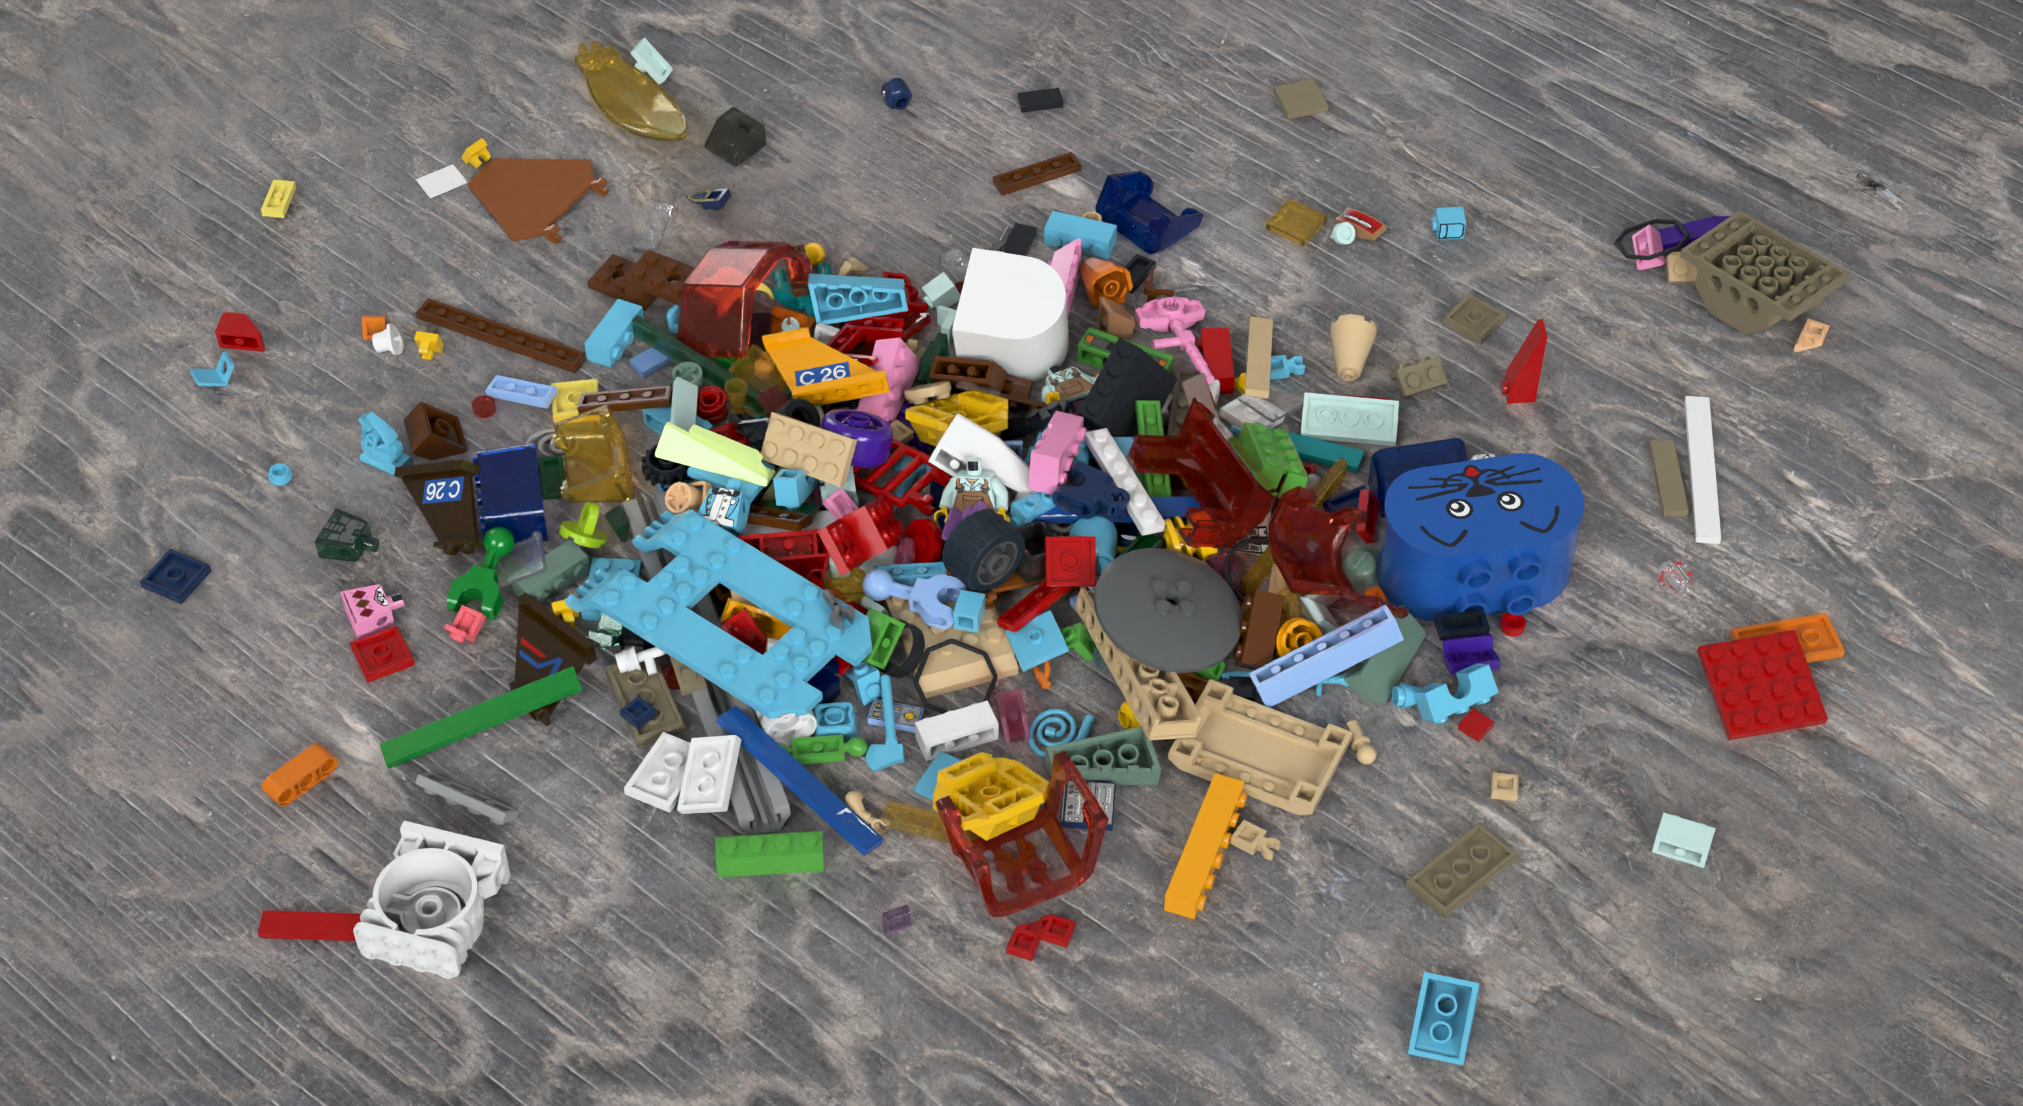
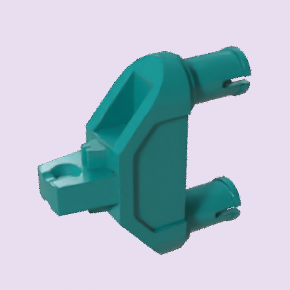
M825 262L826 269L823 268V263L817 266L818 274L832 275L829 263ZM778 269L772 272L775 285L773 287L774 298L784 306L797 311L805 310L807 316L815 318L811 295L794 298L790 282L787 280L786 271L780 269L781 276H779Z

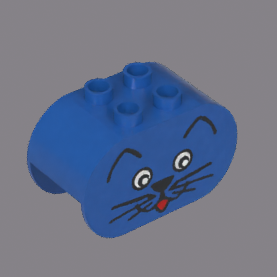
M1527 453L1422 467L1407 471L1393 481L1386 494L1385 517L1387 527L1384 545L1377 558V581L1379 587L1395 607L1404 605L1413 617L1427 621H1434L1435 615L1484 609L1486 615L1509 612L1512 615H1522L1533 608L1544 606L1556 599L1564 591L1570 578L1584 512L1582 491L1573 476L1561 465L1543 456Z

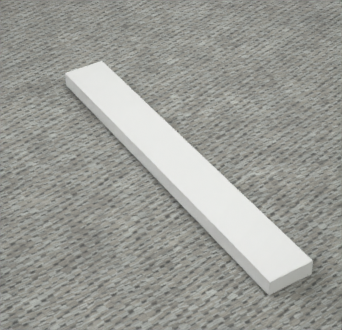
M1685 396L1684 406L1695 542L1720 544L1721 529L1709 397Z

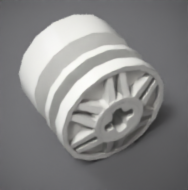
M753 709L761 729L777 743H784L787 747H792V738L810 737L817 727L816 718L812 710L807 715L795 716V713L780 714V718L769 719Z

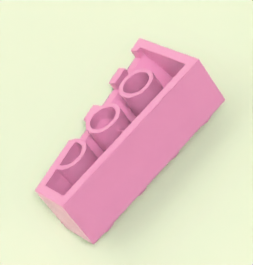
M1078 238L1055 251L1053 260L1048 261V265L1058 273L1064 284L1067 318L1080 278L1082 239Z

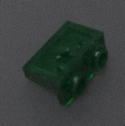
M938 332L934 341H931L929 346L926 347L920 359L919 371L914 382L923 384L934 382L929 378L934 357H948L949 355L947 334Z

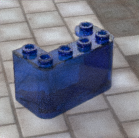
M535 443L476 451L477 456H472L473 464L480 466L479 475L474 477L476 488L481 489V491L476 492L478 506L483 507V509L478 510L480 524H485L481 526L483 538L489 529L501 526L512 532L515 539L514 546L548 541Z

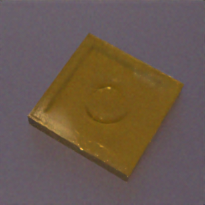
M1289 198L1266 223V229L1301 246H1305L1327 222V215Z

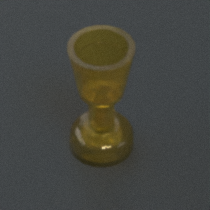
M741 378L728 380L724 388L728 400L733 406L728 414L730 412L734 414L746 412L751 415L750 411L743 407V404L746 402L748 383ZM727 414L728 423H732Z

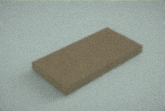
M654 658L658 673L648 676L644 661L640 662L641 670L637 669L630 672L620 673L617 663L605 667V673L621 709L637 696H640L656 709L657 715L638 730L627 722L637 747L657 741L663 732L675 735L686 731L685 723L656 658Z
M1477 823L1406 881L1405 886L1442 918L1446 919L1517 860L1518 854L1484 826Z

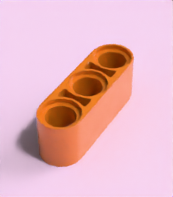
M314 743L265 778L261 789L278 806H287L333 773L338 766V759L321 743Z

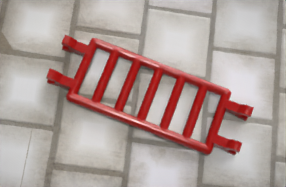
M894 438L892 439L891 448L895 449V451L884 464L876 467L864 479L855 476L863 467L853 466L856 487L876 497L883 494L885 499L888 498L893 505L899 508H903L909 503L919 508L923 514L929 517L935 512V507L929 505L934 499L930 495H921L919 493L932 481L946 488L953 477L928 462L931 457L930 455ZM904 455L914 458L884 487L880 488L873 484ZM923 463L932 467L901 497L891 493Z

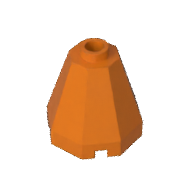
M1090 258L1084 261L1079 269L1088 300L1093 306L1098 307L1099 298L1103 296L1121 305L1127 298L1125 296L1127 290L1130 292L1133 287L1130 272L1125 267L1112 262Z

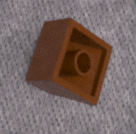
M420 401L404 419L411 450L416 456L432 461L463 454L467 451L457 416Z

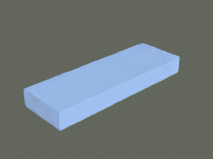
M496 375L485 390L488 397L546 409L558 394L557 387Z

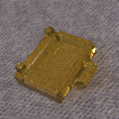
M753 344L724 375L726 383L763 410L789 389L769 354L767 355L766 352H763L762 348Z

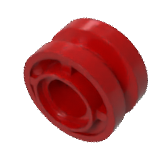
M716 386L700 389L697 395V416L709 421L711 424L725 419L729 413V404L725 392Z

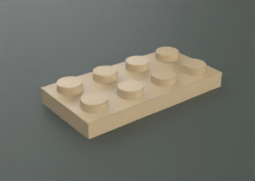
M772 412L760 454L763 456L762 460L787 469L805 470V475L839 487H845L857 440Z

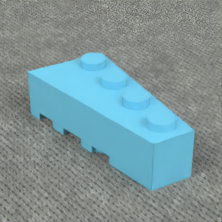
M809 274L808 286L817 324L821 322L828 325L908 311V298L904 279Z

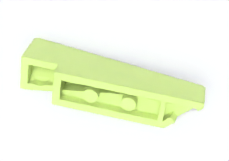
M667 422L655 451V456L661 459L764 487L776 475L774 469H769L761 462L763 456L758 450L695 424L687 432Z

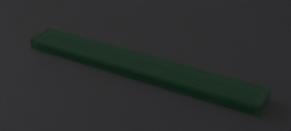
M637 315L632 319L634 336L678 364L683 362L698 364L703 371V379L706 382L721 388L725 394L763 418H770L772 412L776 413L775 400Z

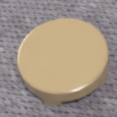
M940 381L912 387L904 391L905 399L909 401V404L914 403L916 405L928 402V397L937 399L950 397L951 384L950 381Z

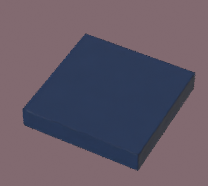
M169 549L143 577L140 584L144 589L182 604L211 572V567L206 563Z

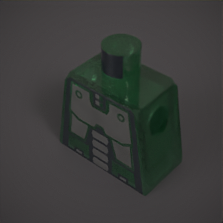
M336 508L316 538L315 545L319 558L356 562L364 550L375 553L379 548V539L372 537L369 523L366 520Z

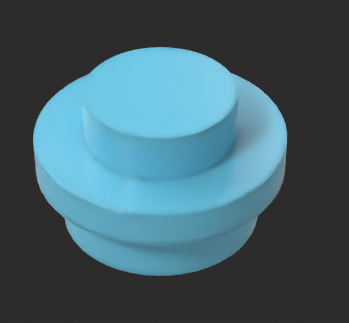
M283 463L273 465L268 473L270 483L277 486L289 483L293 477L292 470Z

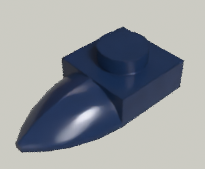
M728 188L709 189L693 193L686 198L693 203L701 204L703 209L718 210L725 206L731 197V193Z

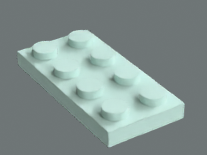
M1304 393L1301 435L1319 440L1396 446L1399 401Z

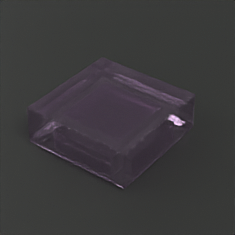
M908 905L882 913L883 930L886 936L911 928V911Z

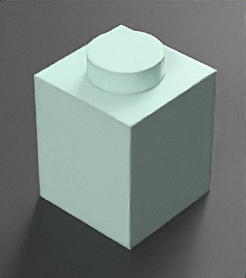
M944 272L922 287L926 294L923 299L927 302L930 309L934 307L938 309L939 306L949 308L960 300V293Z

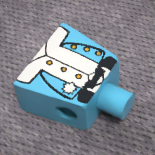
M730 478L725 489L711 488L697 513L734 536L745 535L750 501L740 491L743 483L738 479Z

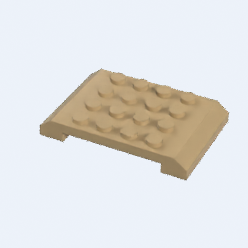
M890 596L882 601L884 607H887L890 617L906 621L922 631L925 639L924 653L928 647L948 639H955L985 651L996 670L998 679L1018 674L1015 653L1005 630L998 627L996 619L999 616L995 608L985 609L979 631L975 633L954 629L953 625L949 629L928 626L921 620L918 613L910 611L909 600ZM947 601L942 604L951 607L954 611L956 602ZM904 628L899 639L908 658L912 649L913 636L910 628ZM949 644L930 652L919 679V685L925 698H930L991 682L993 676L982 655L957 645ZM920 663L918 664V666H917V667L915 668V670L913 671V673H914V678H915V675H916V673H917V670H918V668H919Z
M1210 679L1195 705L1202 716L1196 737L1177 738L1168 752V759L1179 770L1208 781H1212L1215 773L1244 781V793H1247V796L1299 816L1314 813L1352 740L1353 732L1330 723L1325 729L1234 695L1233 687Z

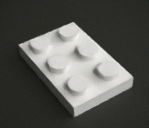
M663 732L624 787L625 795L670 813L679 801L690 742Z
M737 735L691 739L677 807L680 813L726 812L728 810L741 739Z

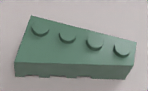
M1142 727L1046 747L1044 764L1051 785H1063L1064 780L1116 783V785H1159L1161 767L1152 741L1147 738Z

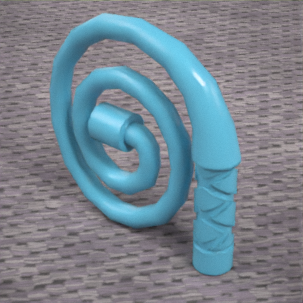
M1049 709L1040 713L1032 721L1027 738L1030 748L1038 756L1045 758V752L1036 746L1033 735L1037 724L1043 718L1049 715H1061L1070 722L1071 726L1070 734L1066 739L1061 742H1049L1043 737L1045 726L1054 722L1061 725L1060 731L1050 726H1047L1045 729V736L1055 738L1065 734L1067 724L1058 717H1049L1042 721L1037 728V737L1040 743L1046 747L1069 743L1075 737L1077 729L1075 719L1067 711ZM1090 715L1085 716L1082 727L1078 732L1079 734L1074 741L1087 739L1090 728H1092L1095 721L1094 717Z

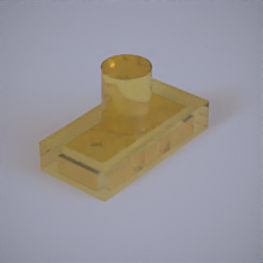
M854 568L849 577L826 578L823 586L825 590L829 589L836 598L843 602H859L866 596L862 588V582L866 573L860 568Z

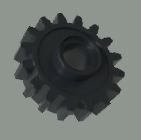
M658 444L653 445L650 450H646L647 456H642V473L645 475L646 481L651 480L652 486L660 483L663 489L665 485L672 486L674 483L683 482V479H691L690 476H687V470L690 466L655 456Z

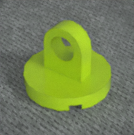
M592 502L585 503L578 522L563 521L559 528V533L563 538L568 539L570 536L574 538L573 542L575 544L588 548L598 549L601 546L605 547L608 536L603 531L595 528L599 516V505Z

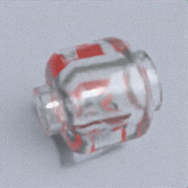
M1667 560L1658 568L1660 573L1658 574L1657 581L1670 596L1678 595L1681 597L1693 588L1695 576L1681 560L1674 562Z

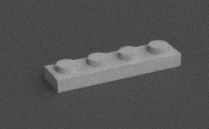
M433 772L418 774L415 782L416 785L424 788V792L431 795H441L450 804H461L468 807L467 811L472 814L490 817L489 821L492 823L504 825V823L516 821L518 810Z

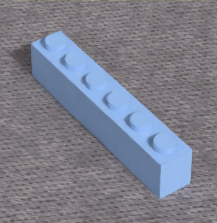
M1385 604L1250 672L1249 675L1263 704L1270 708L1392 647L1404 639L1394 616Z

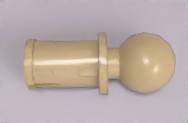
M1357 720L1347 722V726L1344 725L1343 729L1353 732L1351 748L1357 752L1358 761L1364 765L1373 763L1377 754L1375 748L1370 745L1371 740L1364 735Z

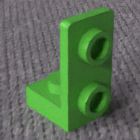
M1082 622L1060 629L1068 649L1074 647V650L1086 662L1095 659L1096 645Z

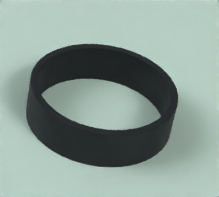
M903 620L898 621L905 623L904 628H910L913 636L912 649L908 658L900 667L889 671L887 667L883 670L877 667L879 671L894 678H902L913 672L920 663L925 649V639L922 631Z

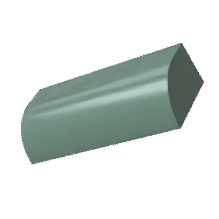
M1404 605L1389 609L1397 622L1404 640L1351 666L1344 677V680L1353 691L1368 701L1386 703L1391 695L1392 688L1397 685L1427 635L1426 631Z

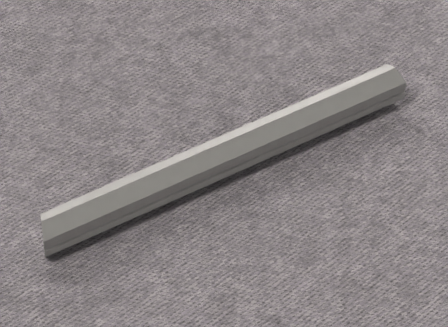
M667 491L656 493L654 501L648 502L646 500L638 505L637 499L622 502V507L634 538L637 535H641L648 539L644 535V529L650 526L653 521H659L664 525L660 515L666 510L670 511L665 505ZM664 548L646 553L638 549L649 581L677 557ZM708 593L690 610L719 627L720 622ZM706 678L704 679L707 688L691 693L707 737L730 735L716 722L718 716L735 706L759 726L752 707ZM740 744L730 794V802L741 829L752 835L780 831L791 814L782 784L772 772Z

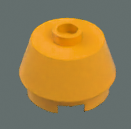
M1303 618L1290 619L1278 630L1274 652L1280 658L1322 637V633L1313 622Z

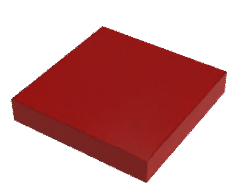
M1096 536L1045 537L1046 588L1096 587Z
M397 625L349 642L350 649L367 683L415 665L414 659Z

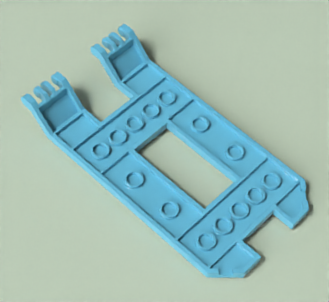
M692 509L675 515L666 510L660 515L664 525L659 521H653L650 526L644 529V535L648 539L637 535L632 540L633 545L644 553L664 548L677 556L649 582L643 581L626 569L611 573L599 569L593 574L595 581L598 582L597 584L587 579L583 586L581 585L576 589L581 599L570 594L564 600L565 604L577 613L596 608L769 719L780 718V714L795 713V716L807 715L823 699V693L807 682L835 655L856 667L872 652L869 619L866 615L855 609L853 626L847 618L840 616L844 622V629L833 627L829 622L828 615L833 613V611L822 597L823 589ZM721 583L792 628L762 655L690 609L717 584ZM836 598L842 607L849 606L848 604Z

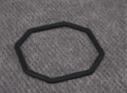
M1653 219L1623 230L1615 240V246L1625 258L1651 260L1680 250L1689 239L1690 234L1677 220ZM1655 223L1675 224L1685 235L1678 246L1649 256L1628 254L1620 244V241L1628 232Z
M948 639L925 650L914 678V686L926 708L941 714L948 712L927 702L919 685V679L930 652L949 644L957 645L984 657L993 676L984 701L988 700L989 702L998 675L989 655L985 651L955 639Z

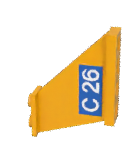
M808 327L762 336L767 355L769 354L792 392L793 399H805L814 406H821L890 393L885 370L876 371L819 342L810 336Z

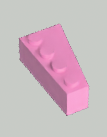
M901 338L876 340L872 356H877L879 362L869 366L876 371H886L890 393L863 397L860 399L858 406L859 411L877 415L890 424L896 420L905 401L904 391L911 388L922 365V362Z
M1059 411L1054 413L1048 423L1047 430L1045 429L1042 434V440H1038L1036 443L1037 449H1033L1031 452L1028 490L1053 495L1058 486L1066 484L1067 471L1069 472L1073 466V456H1078L1079 442H1083L1086 436L1087 429L1083 427L1084 417Z

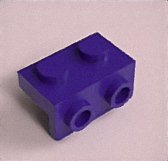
M1492 634L1443 640V663L1451 675H1456V672L1476 663L1489 664L1491 671L1500 669V659L1493 649Z

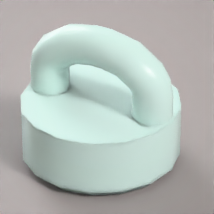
M1348 222L1338 223L1333 228L1330 237L1337 244H1350L1355 239V229Z

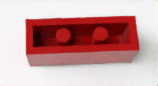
M1201 328V337L1196 338V347L1206 361L1214 380H1219L1220 394H1233L1235 376L1229 328Z

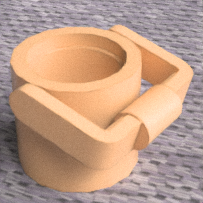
M706 481L689 484L683 482L674 483L666 492L665 505L668 510L675 514L691 509L697 513L709 490L712 488V484Z

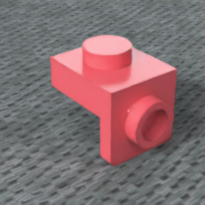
M462 605L452 626L445 624L444 629L450 632L449 638L459 643H463L464 640L474 643L486 616Z

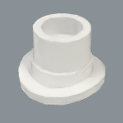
M387 324L384 331L375 333L372 336L373 346L378 353L390 351L393 355L402 353L404 348L403 339L394 324Z

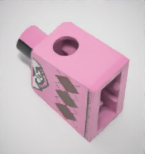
M378 584L340 592L345 612L357 639L392 626L394 624L392 610L404 607L400 592L385 596L382 586Z

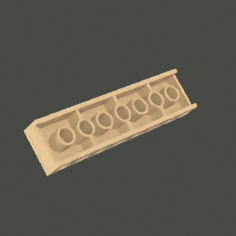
M1080 588L1074 607L1149 740L1196 737L1202 716L1177 673L1146 666L1122 652L1108 638L1098 621L1094 608V592H1087L1086 588Z

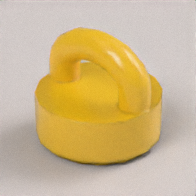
M809 243L804 247L809 265H819L827 256L821 244Z

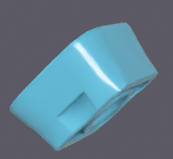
M824 703L815 706L814 716L817 727L813 737L843 734V741L848 742L852 737L857 736V717L851 703Z

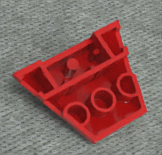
M822 528L802 530L800 532L738 535L742 541L803 578L809 580L813 574L822 581L825 579L830 554L817 532Z

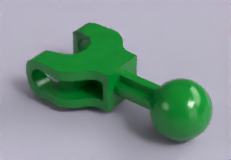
M501 526L489 529L484 535L483 544L487 553L482 565H472L468 573L457 577L452 582L446 600L449 611L459 612L462 605L466 606L472 600H482L481 609L486 619L496 620L504 601L498 587L500 580L496 567L500 558L509 555L515 545L512 532Z

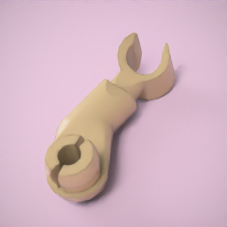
M860 791L848 792L845 795L846 805L878 834L886 833L887 831L880 828L879 822L884 826L891 825L890 821L882 817L875 818L874 814L867 812L862 803L863 795Z

